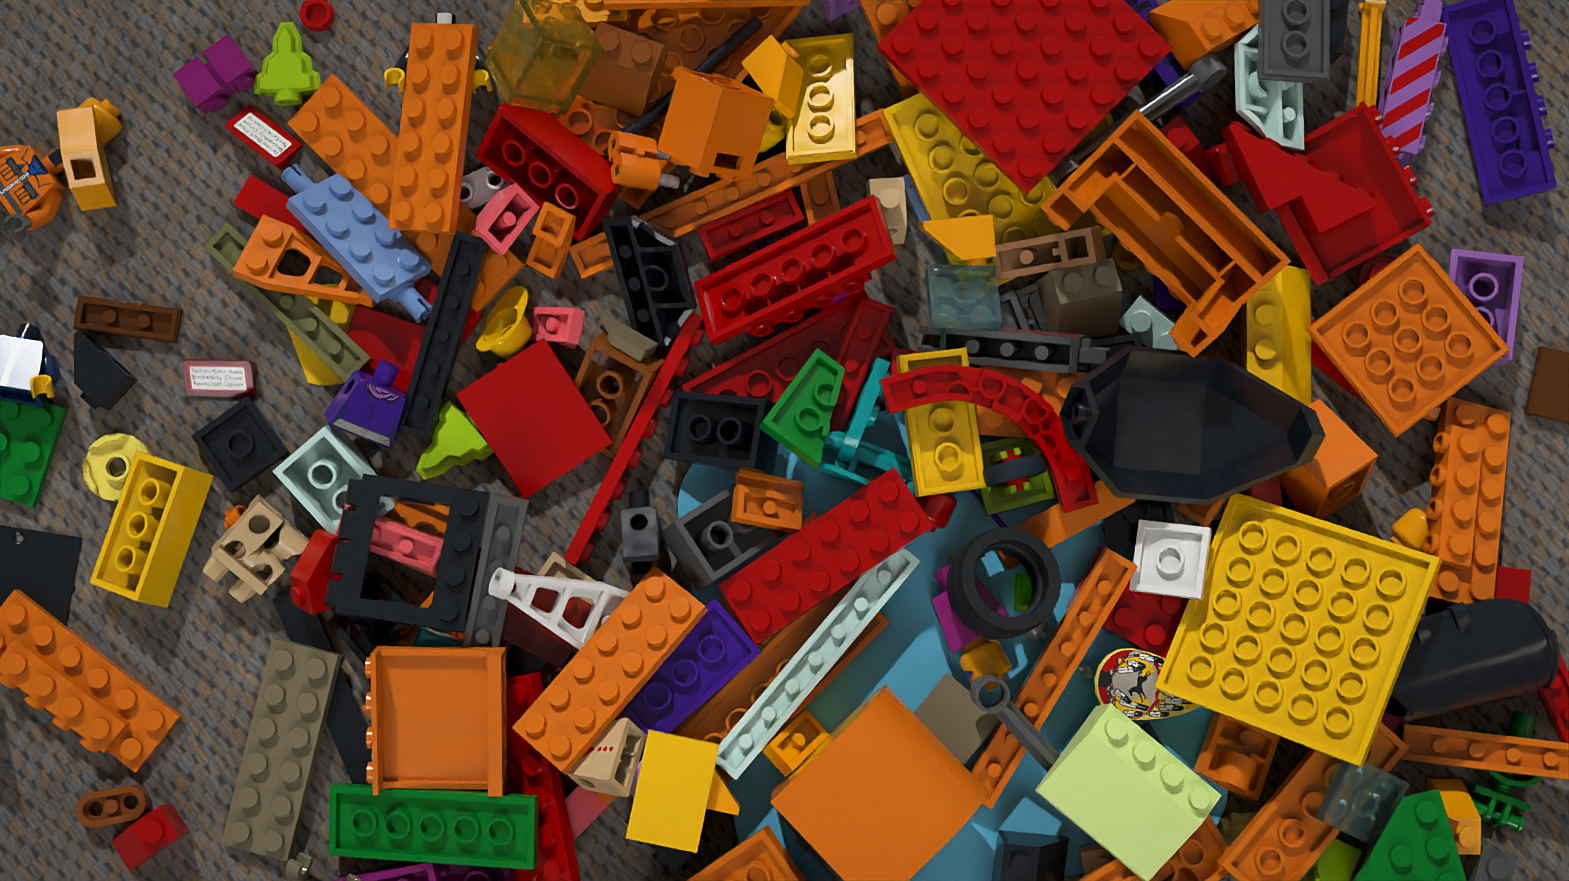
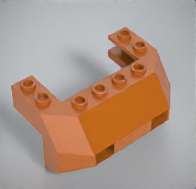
M1138 109L1040 206L1046 212L1050 222L1060 226L1065 232L1089 209L1093 213L1095 220L1103 227H1108L1118 237L1121 246L1127 251L1133 252L1143 262L1144 268L1151 275L1157 276L1167 286L1168 291L1175 299L1182 300L1188 307L1168 334L1173 338L1174 343L1179 349L1188 352L1193 358L1223 333L1239 308L1291 262Z

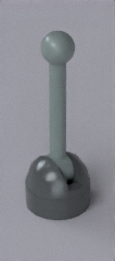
M1046 618L1039 626L1023 635L1035 643L1048 642L1052 631L1051 623ZM1082 663L1078 665L1077 669L1084 680H1091L1094 677V670L1091 667L1084 666Z

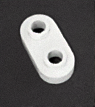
M486 166L462 177L461 190H470V195L468 198L460 200L474 211L486 206L495 193L507 188L510 184L501 178L500 184L496 186L491 185L490 179L497 174Z

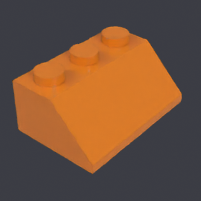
M1170 0L1153 9L1146 16L1159 35L1173 48L1171 52L1183 69L1187 71L1201 57L1209 53H1219L1238 42L1258 24V0Z

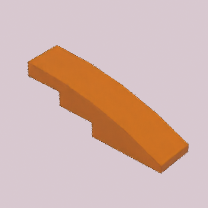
M1102 480L1094 483L1099 504L1062 513L1060 504L1057 503L1013 528L1030 532V534L1041 539L1048 548H1051L1132 504L1136 500L1115 497ZM997 551L1007 570L1021 564L1013 556Z

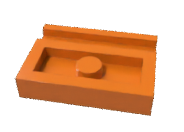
M743 469L735 472L736 486L733 490L731 521L794 534L801 530L803 497L801 496L804 482Z

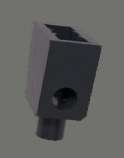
M638 490L629 492L630 508L621 510L623 563L629 575L647 574L654 565L664 572L662 542L659 533L661 532L660 517L657 508L650 507L649 491ZM636 523H647L643 530H636Z

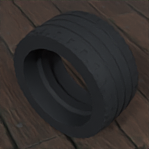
M1012 527L988 530L965 544L954 557L946 579L948 600L953 608V612L957 615L956 617L971 631L992 639L1014 638L1039 626L1052 613L1059 600L1061 590V574L1057 560H1055L1051 550L1041 539L1030 534V532ZM989 551H1001L1013 556L1025 567L1031 580L1032 598L1029 607L1023 614L1016 617H1006L992 611L981 600L975 587L974 569L977 560L983 554Z

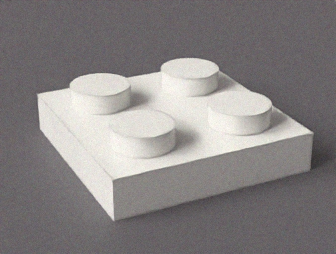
M1139 519L1133 563L1138 568L1131 577L1129 589L1135 592L1203 600L1212 529Z

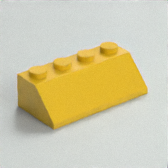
M1287 265L1241 306V367L1308 406L1311 404V337L1305 330L1311 325L1310 273L1307 269Z
M136 450L89 583L138 602L167 608L214 476Z

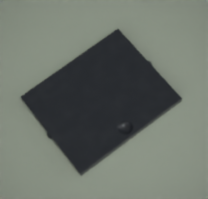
M0 525V607L14 590H20L66 626L72 593L76 590L74 582L83 538ZM19 535L23 536L21 542L17 541V536Z

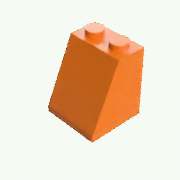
M1318 399L1308 405V407L1316 411L1326 434L1312 462L1277 477L1299 513L1323 520L1362 494L1378 455Z

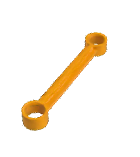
M1365 0L1364 3H1359L1358 10L1361 12L1355 107L1359 106V103L1363 100L1368 107L1374 104L1376 106L1382 13L1387 0Z

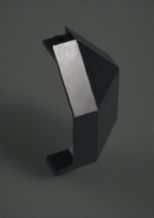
M1131 345L1122 348L1072 385L1059 413L1066 439L1113 495L1119 498L1211 505L1312 462L1326 436L1314 409L1221 355L1199 353L1193 358L1185 351Z

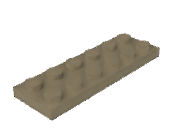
M272 638L221 844L286 862L292 859L342 654L280 638Z

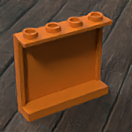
M377 646L365 661L366 679H371V692H367L365 702L366 713L371 714V727L367 728L366 746L368 749H372V762H368L367 782L372 783L373 795H379L382 789L488 790V797H502L507 788L506 647Z

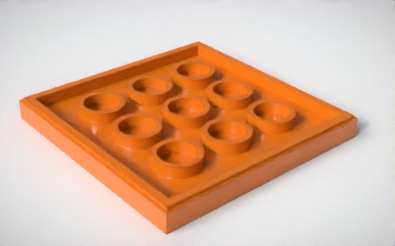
M1420 242L1408 249L1305 330L1394 438L1400 436L1511 351Z

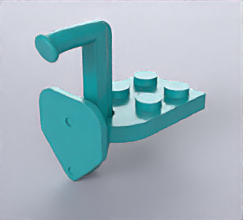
M876 358L870 366L845 433L840 431L828 432V436L825 439L823 447L837 452L834 465L821 462L816 470L851 485L865 487L866 485L868 486L870 481L854 474L858 461L884 472L895 467L902 479L906 480V485L916 498L911 460L861 440L864 429H870L873 426L880 406L875 405L877 396L882 397L878 380L893 376L892 373L887 372L890 362ZM802 459L800 460V462H802V463H804V464L810 466V465H809L808 463H806L804 460H802Z

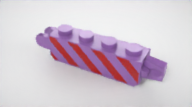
M1422 0L1423 2L1416 6L1413 16L1405 20L1396 29L1382 87L1378 111L1385 123L1379 125L1385 138L1392 135L1402 152L1396 156L1402 168L1407 166L1410 159L1421 153L1426 140V134L1422 133L1424 121L1429 120L1433 110V101H1429L1432 89L1436 88L1441 75V69L1437 68L1439 56L1442 57L1448 44V36H1444L1447 24L1440 22L1441 8L1443 7L1441 0Z

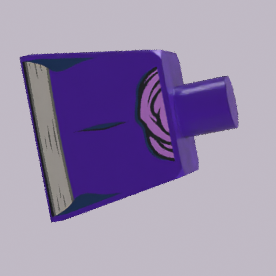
M381 359L373 376L360 370H355L324 413L329 425L391 449L406 400V395L401 388L393 384L400 368L391 362Z

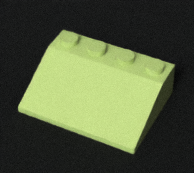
M1111 703L1094 708L1035 789L1039 795L1143 881H1149L1201 826L1222 796Z

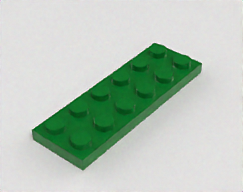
M333 783L330 785L329 856L534 870L538 866L539 795L504 793L502 797H488V792L446 789H382L379 795H373L372 785Z

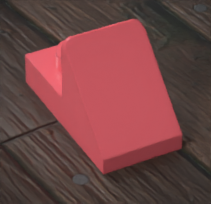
M533 307L530 319L532 335L529 341L537 342L544 337L549 345L576 349L583 331L585 311L576 308Z

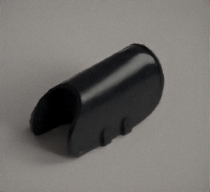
M1509 598L1488 599L1466 605L1461 602L1448 606L1445 611L1429 616L1422 614L1384 713L1402 721H1412L1533 694L1542 688L1546 689L1555 681L1560 665L1557 634L1554 629H1549L1542 616L1532 606Z

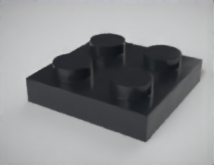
M250 396L242 399L191 436L225 486L232 493H235L291 453Z

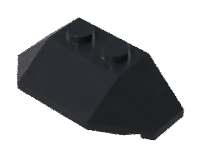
M635 215L605 217L602 219V224L631 328L658 343L657 347H667L697 307L681 242Z

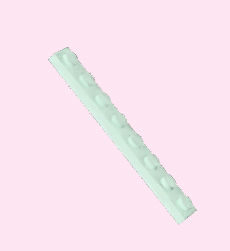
M903 548L862 575L719 745L716 764L737 780L921 561Z

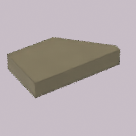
M605 313L602 314L598 326L601 330L608 333L606 338L612 347L638 362L655 353L658 343Z

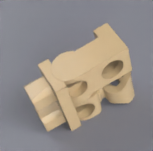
M257 495L240 518L212 546V555L204 565L203 572L215 582H218L229 570L233 572L238 579L228 588V592L240 603H244L256 592L262 595L268 586L286 569L283 560H287L292 555L301 554L307 546L309 538L288 520H283L282 514L260 495ZM281 525L279 541L276 540L270 548L263 547L262 544Z

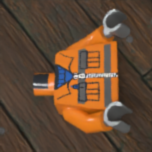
M30 145L0 146V201L11 214L4 220V231L13 227L18 228L12 233V239L15 241H21L25 238L26 229L32 231L53 221L63 200L62 194L67 190L57 174L65 169L60 147L44 157L40 151Z

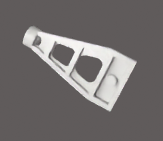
M498 568L494 572L488 589L490 595L508 600L578 650L586 644L630 593L599 581L515 574L503 568ZM514 583H515V584H516V588H515V590L511 593V591H512V589H513V586H514ZM542 587L558 592L550 613H546L532 605L531 602L537 588ZM571 597H586L593 601L583 628L577 629L573 627L562 616Z

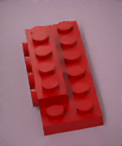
M874 194L694 282L709 342L718 345L743 332L756 337L767 336L773 332V326L782 321L786 323L799 321L803 318V311L812 307L826 308L833 304V297L843 292L854 294L863 290L865 287L864 282L873 279L871 271L898 259L879 198Z

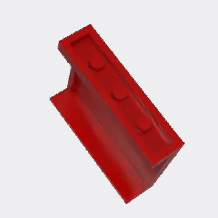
M1364 100L1359 103V106L1304 136L1305 150L1298 152L1281 149L1292 156L1296 153L1309 158L1313 162L1312 166L1323 172L1324 170H1331L1340 174L1344 178L1343 182L1353 188L1361 186L1369 189L1375 194L1374 198L1379 202V205L1311 237L1292 200L1274 208L1316 286L1329 281L1433 225L1430 217L1436 215L1428 198L1424 196L1419 199L1413 186L1419 184L1410 166L1402 168L1396 156L1402 152L1392 135L1386 138L1383 135L1379 125L1385 122L1375 104L1368 107Z

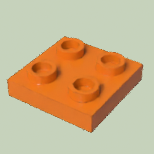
M1214 712L1193 772L1249 801L1258 802L1280 736Z

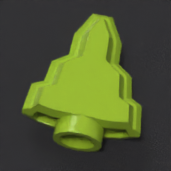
M281 22L273 37L272 53L263 59L262 72L255 75L254 94L274 96V103L280 106L302 105L303 96L314 94L322 85L321 74L314 71L313 59L304 53L303 39L293 22Z
M448 401L440 410L439 422L433 432L432 443L422 452L416 471L424 480L445 474L454 465L466 467L475 459L484 461L494 451L469 413L462 412L454 403Z

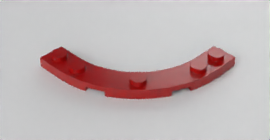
M953 364L919 368L878 380L888 415L925 404L947 401L975 404L1003 415L1023 430L1043 455L1054 483L1062 513L1099 504L1088 464L1066 439L1061 418L1053 410L1052 405L1023 383L989 369Z

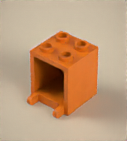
M676 66L673 70V78L677 81L657 149L669 155L668 161L681 166H690L689 172L698 176L709 177L710 173H715V176L728 181H735L736 177L750 179L774 98L720 74L714 73L711 75Z

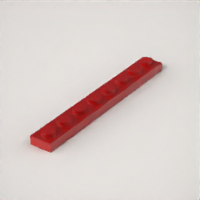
M692 312L682 326L563 558L564 560L579 566L581 561L587 563L596 547V544L591 541L597 529L603 532L612 516V513L607 510L613 498L619 501L628 484L623 479L629 467L634 470L636 469L644 451L639 449L644 438L651 439L658 427L660 420L655 418L661 406L668 407L674 395L675 389L671 388L675 377L679 376L682 378L691 361L690 358L686 357L691 346L698 347L706 333V328L702 327L704 323L702 316Z

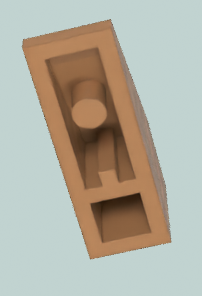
M1101 225L995 245L996 257H992L996 280L1095 263L1107 259Z

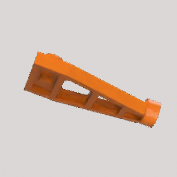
M263 215L232 270L233 277L266 290L357 305L362 304L370 308L376 305V302L363 288L361 292H357L361 286L324 247L297 228L266 215ZM287 250H298L309 258L311 264L305 275L296 277L278 272L277 268ZM321 266H327L343 276L338 287L331 288L314 282Z

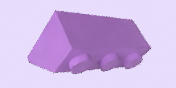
M1452 248L1448 276L1511 349L1506 355L1492 364L1504 366L1512 360L1524 257Z

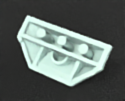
M1257 24L1234 44L1236 112L1263 137L1278 142L1282 145L1283 149L1301 152L1305 150L1303 84L1257 79Z

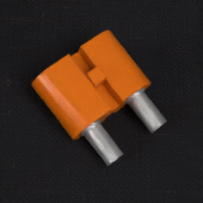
M617 130L611 133L608 141L609 161L614 162L610 168L614 184L655 191L658 185L678 188L679 177L662 174L659 160L654 159L668 161L669 158L668 154L657 149L654 138Z

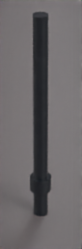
M754 15L693 71L710 74L762 28L763 23ZM674 88L635 123L629 122L621 132L644 136L643 133L667 113ZM607 147L602 152L609 159Z

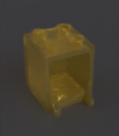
M515 0L493 44H488L486 47L484 63L507 104L566 115L599 57L602 47L594 36V31L583 18L581 10L574 4L569 2L561 4L549 0Z

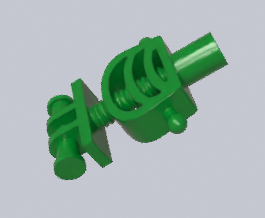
M1515 711L1508 735L1494 731L1490 734L1530 739L1537 718ZM1483 770L1489 777L1495 779L1497 783L1494 786L1495 790L1470 784V791L1486 796L1484 803L1478 802L1471 797L1481 817V822L1487 823L1490 818L1495 819V827L1503 828L1506 826L1512 828L1514 832L1520 833L1525 823V817L1521 814L1517 816L1510 813L1511 807L1514 806L1530 811L1532 805L1509 797L1510 787L1512 785L1530 787L1536 785L1542 777L1528 775L1525 779L1514 780L1513 776L1516 775L1513 773H1497L1496 771ZM1497 800L1501 802L1498 812L1494 811Z

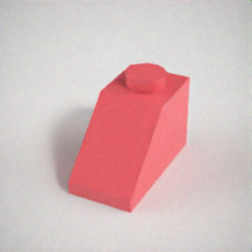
M514 183L495 193L477 216L475 232L499 256H502L540 207Z

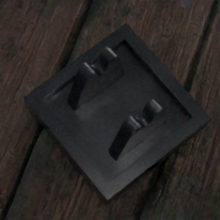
M376 571L362 585L360 598L407 603L384 576ZM336 613L328 621V624L364 665L366 658L370 657V654L377 646H396L413 628L410 625L343 616Z

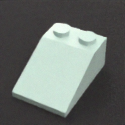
M329 423L272 471L322 527L334 535L339 525L342 511L345 508L344 502L349 479L362 480L363 474L377 476L359 448L343 430L330 426ZM380 496L377 514L384 516L397 503L393 498ZM339 540L340 545H349V543Z

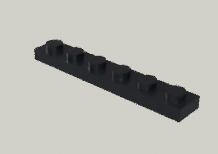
M457 230L456 234H454L407 389L405 404L397 427L399 432L425 440H432L490 246L480 237Z

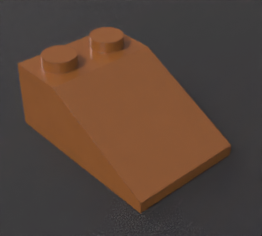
M603 331L591 340L574 383L613 441V443L599 452L614 459L665 360L653 354L638 362L612 347L606 338L608 333Z

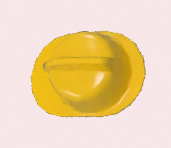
M514 286L506 290L489 312L482 333L476 342V348L479 351L491 350L497 356L505 358L507 361L523 351L532 335L531 326L524 314L529 296L526 288Z

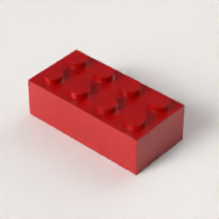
M523 92L499 106L475 155L476 158L508 184L516 183L540 207V210L543 203L547 201L576 216L573 237L579 242L602 225V219L607 217L624 187L612 182L610 170L612 164Z

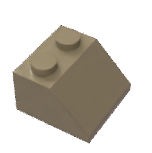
M1113 258L1053 270L1035 282L1050 332L1081 334L1091 339L1118 332L1123 290Z

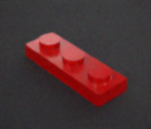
M789 189L699 226L696 232L710 262L799 226L804 223L805 218L792 190Z

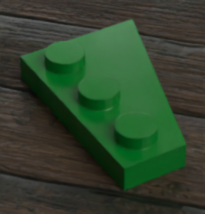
M817 348L758 428L810 466L817 469L821 463L824 442L830 429L829 423L833 408L837 402L845 368Z

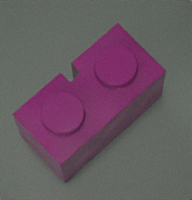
M228 34L203 51L209 60L206 64H203L198 57H195L172 74L194 105L204 114L209 111L214 113L221 110L227 104V98L236 91L241 93L250 89L255 83V75L259 74L238 44Z

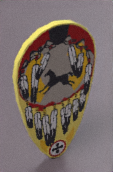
M1133 648L1117 649L1108 654L1098 666L1094 682L1095 694L1100 705L1111 703L1131 720H1150L1178 716L1199 707V705L1162 692L1154 687L1165 661L1163 657Z

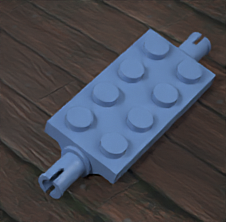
M298 164L292 165V168L288 167L285 169L281 179L296 193V195L288 199L286 208L376 303L386 298L393 300L395 303L399 301L418 323L422 321V318L425 320L429 317L433 306L416 291L415 283L429 274L431 264L399 231L388 228L389 221L362 193L353 187L348 180L338 173L319 183H314L300 169Z

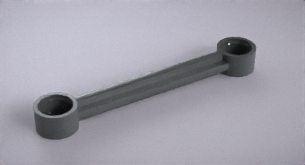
M1214 53L1206 54L1197 60L1183 77L1136 109L1152 123L1197 91L1204 92L1212 88L1224 77L1227 68ZM1136 109L1076 150L1071 151L1047 175L1053 185L1058 188Z
M983 674L977 677L970 687L972 702L982 711L994 713L1048 773L1060 754L1010 700L1009 687L1003 680L993 674ZM992 681L999 683L1001 695L998 701L992 705L982 704L979 699V692L982 686Z

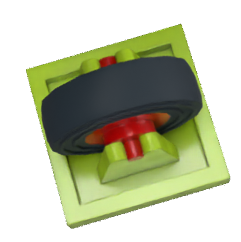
M1004 438L981 444L984 466L983 477L986 488H981L979 491L986 516L1055 498L1046 462L1032 440Z

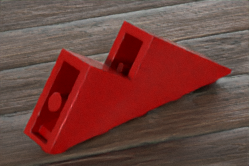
M1232 121L1228 127L1221 131L1260 214L1292 200L1311 237L1379 205L1378 200L1374 198L1375 194L1369 189L1361 186L1351 187L1343 182L1344 178L1340 174L1331 170H1324L1323 172L1313 167V162L1309 158L1296 153L1292 156L1282 151V145L1270 138L1263 137L1261 140L1250 134L1251 129L1242 123Z

